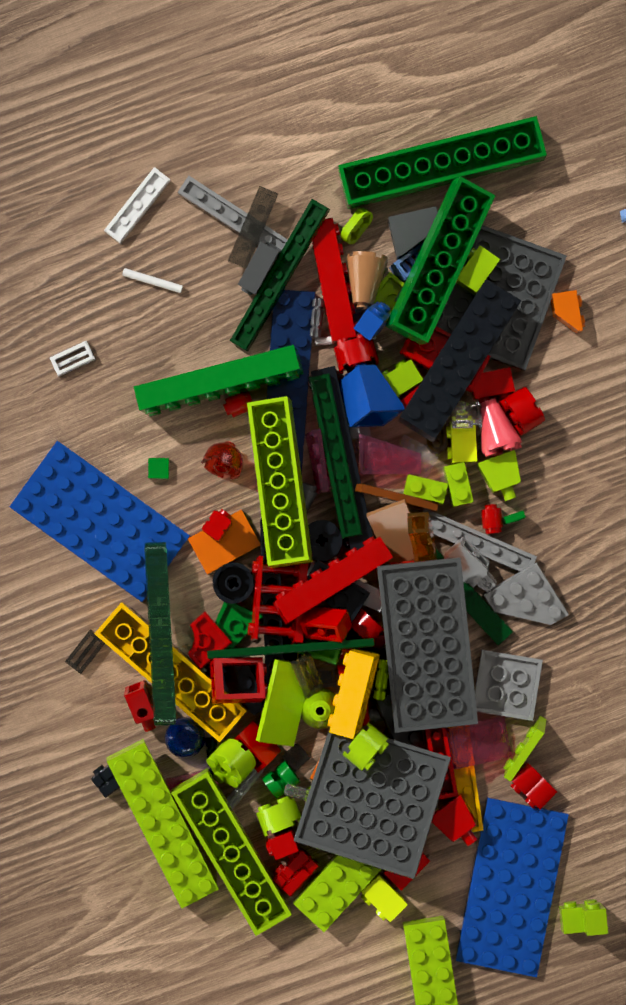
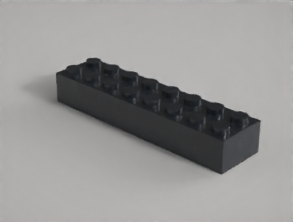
M486 279L404 409L398 422L434 443L518 308L521 300Z

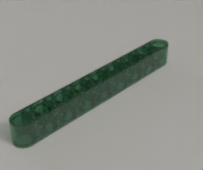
M148 542L144 545L154 726L176 725L166 542Z

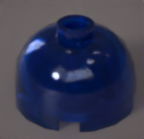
M190 717L178 718L171 722L166 729L165 744L168 750L176 757L191 758L197 755L205 744V730Z

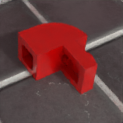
M361 608L352 622V628L363 639L374 638L375 645L373 648L380 649L385 644L384 629Z

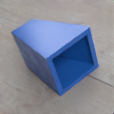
M358 364L355 366V369L345 374V377L339 381L350 427L385 426L405 409L376 365Z

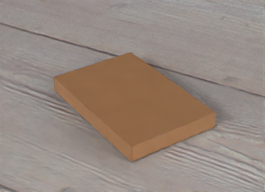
M405 499L367 513V519L376 538L381 537L393 556L388 561V564L391 562L410 561L428 554L427 546Z

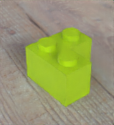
M596 899L585 900L584 904L568 901L564 902V905L559 906L560 924L563 934L583 932L587 936L608 934L606 908L600 902H597Z

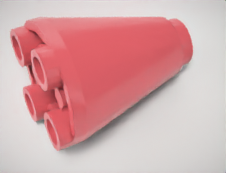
M496 399L480 403L481 446L485 457L499 456L503 454L502 450L513 451L522 448V440Z

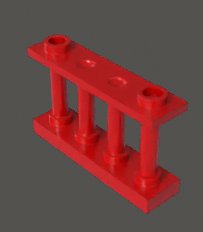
M263 556L257 557L256 561H253L252 573H255L252 623L248 624V635H251L252 641L258 639V634L289 636L292 639L291 644L303 643L304 633L300 622L305 613L294 619L293 626L289 628L259 626V613L279 615L274 606L260 605L261 593L280 594L285 590L287 593L294 590L293 585L288 587L262 584V572L292 574L293 577H296L295 584L302 579L307 582L308 563L271 568L268 564H263Z

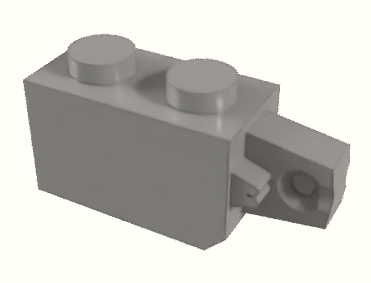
M464 537L460 538L446 551L444 559L461 558L464 583H469L472 587L477 585L487 593L496 586L497 581L488 571L489 560Z

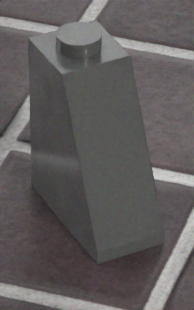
M436 206L388 217L396 260L425 241L438 213Z

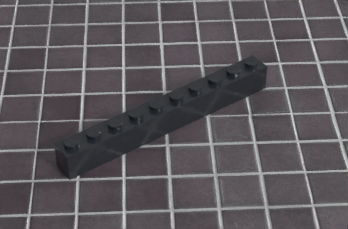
M335 366L311 371V377L330 374L362 535L345 538L344 542L346 549L350 548L351 550L356 547L359 550L364 546L363 542L372 537L373 534L367 519L368 511L364 494L355 492L356 484H361L336 369Z

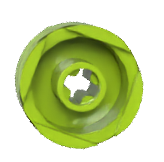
M370 723L366 725L369 729L367 731L362 729L348 746L350 752L346 753L344 751L342 754L361 771L364 769L368 771L376 762L373 759L376 754H382L389 746L387 743L388 738Z
M228 738L222 742L207 758L206 762L214 773L213 778L218 783L222 784L224 782L237 788L256 766V760L249 749L245 751L241 748L243 744L235 739Z
M290 796L278 799V804L275 806L266 804L258 808L259 812L256 815L265 837L269 835L268 831L270 830L273 834L296 825L295 820L297 819L300 822L301 814L294 798L291 799Z

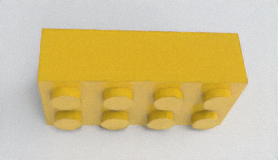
M359 648L352 649L349 653L345 654L343 665L346 666L344 674H340L338 686L341 687L339 694H335L333 706H335L334 714H330L328 719L329 733L354 739L360 733L380 654Z

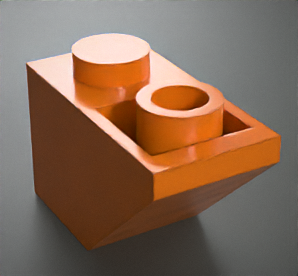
M577 290L553 293L550 301L553 317L573 332H582V327H585L584 315H580L579 307H582L581 296L577 295Z

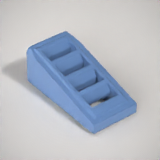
M424 241L389 267L392 273L402 282L407 280L411 271L405 260L413 267L415 260L412 258V255L417 258L419 254L417 251L421 250Z

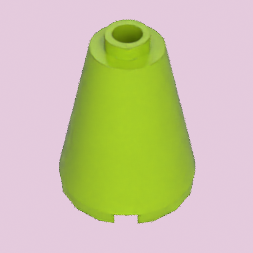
M322 687L313 688L306 692L301 714L303 721L310 727L317 729L329 727L327 726L329 716L334 714L335 706H333L335 694ZM322 707L324 713L318 714L316 709Z

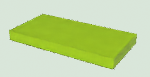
M274 660L256 741L294 747L313 666Z

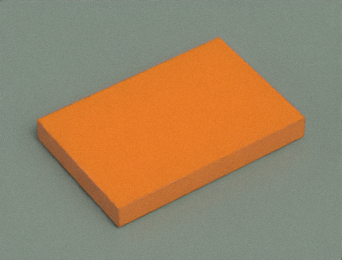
M242 509L231 515L232 526L228 531H225V536L221 541H216L203 531L188 538L207 575L222 565L230 563L261 546Z

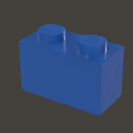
M377 301L365 311L353 329L369 341L372 340L386 325L391 315L390 307L383 302L379 303Z

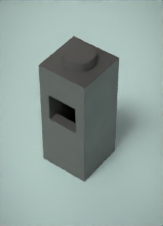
M266 240L260 242L238 283L242 287V291L249 295L257 294L282 250Z

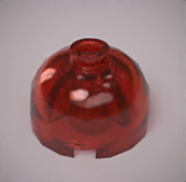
M226 441L225 443L220 442L210 446L204 454L201 463H205L204 468L210 473L221 478L224 477V474L229 475L230 479L233 480L240 477L244 460L242 453L236 448V445Z

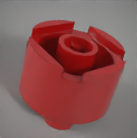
M360 334L355 339L343 338L337 341V346L333 350L340 374H343L344 371H347V373L355 369L356 365L361 363H367V365L372 363L374 365L379 364L373 339L369 341Z
M526 387L515 391L499 401L511 423L514 422V428L519 436L526 434L545 421L541 408L537 407L535 398Z

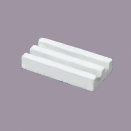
M87 341L50 357L58 377L96 360ZM81 348H86L85 351L75 356H72L58 364L56 363V360L64 356H67ZM89 355L88 358L81 360L67 368H64L62 370L59 369L60 367L69 364L83 356Z

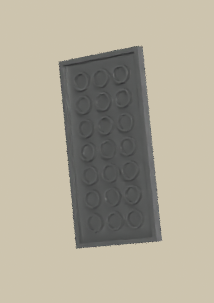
M461 558L377 566L395 733L478 724Z

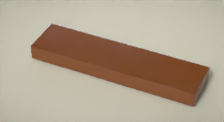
M356 484L355 492L395 502L405 499L407 505L431 511H437L439 505L436 502L366 484Z

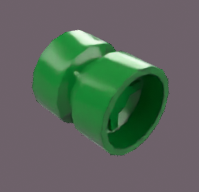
M286 761L279 764L275 772L270 771L262 777V780L276 799L287 793V788L292 789L301 782Z

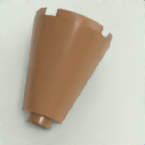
M355 251L353 256L348 253L347 263L352 301L357 306V309L367 310L374 304L388 263L387 256L382 254L381 258L376 257L375 252Z

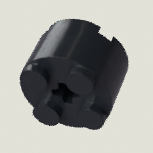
M317 520L308 525L312 559L323 562L334 558L342 546V536L338 527L327 520ZM319 535H323V538L328 540L323 547L320 546V543H316Z
M236 562L224 564L217 569L213 576L214 592L219 599L226 603H241L248 599L253 592L254 576L243 564ZM236 577L239 586H234L233 589H231V584L228 583L229 579L233 580Z

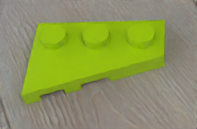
M539 715L534 725L528 730L524 741L520 742L515 749L514 757L512 759L509 758L503 767L505 769L504 778L510 782L545 733L547 719Z

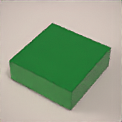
M148 458V479H169V458Z
M523 510L502 517L504 524L507 525L525 519L526 516Z

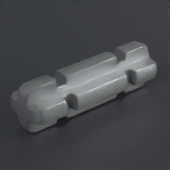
M314 298L312 305L314 309H312L310 337L316 339L321 337L320 328L322 327V309L324 307V300L321 298Z

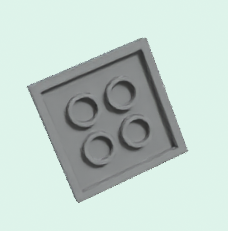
M481 649L475 684L477 712L533 721L543 660Z

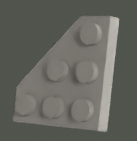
M537 562L496 585L488 593L484 592L485 598L494 612L549 625L569 615Z

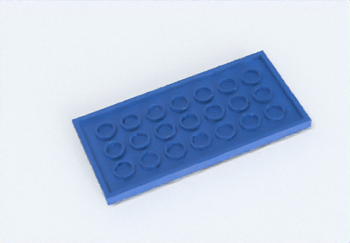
M56 441L9 506L141 602L145 600L190 537L189 534L59 441Z
M487 797L482 821L484 831H480L455 958L456 961L537 977L569 816L568 813L543 808L540 810L537 807L533 809L529 805Z

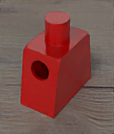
M145 680L125 687L124 697L135 723H142L145 732L155 729L156 725L153 718L156 717V710Z
M462 793L435 812L432 823L452 842L461 837L465 844L470 846L477 840V837L471 831L477 822Z

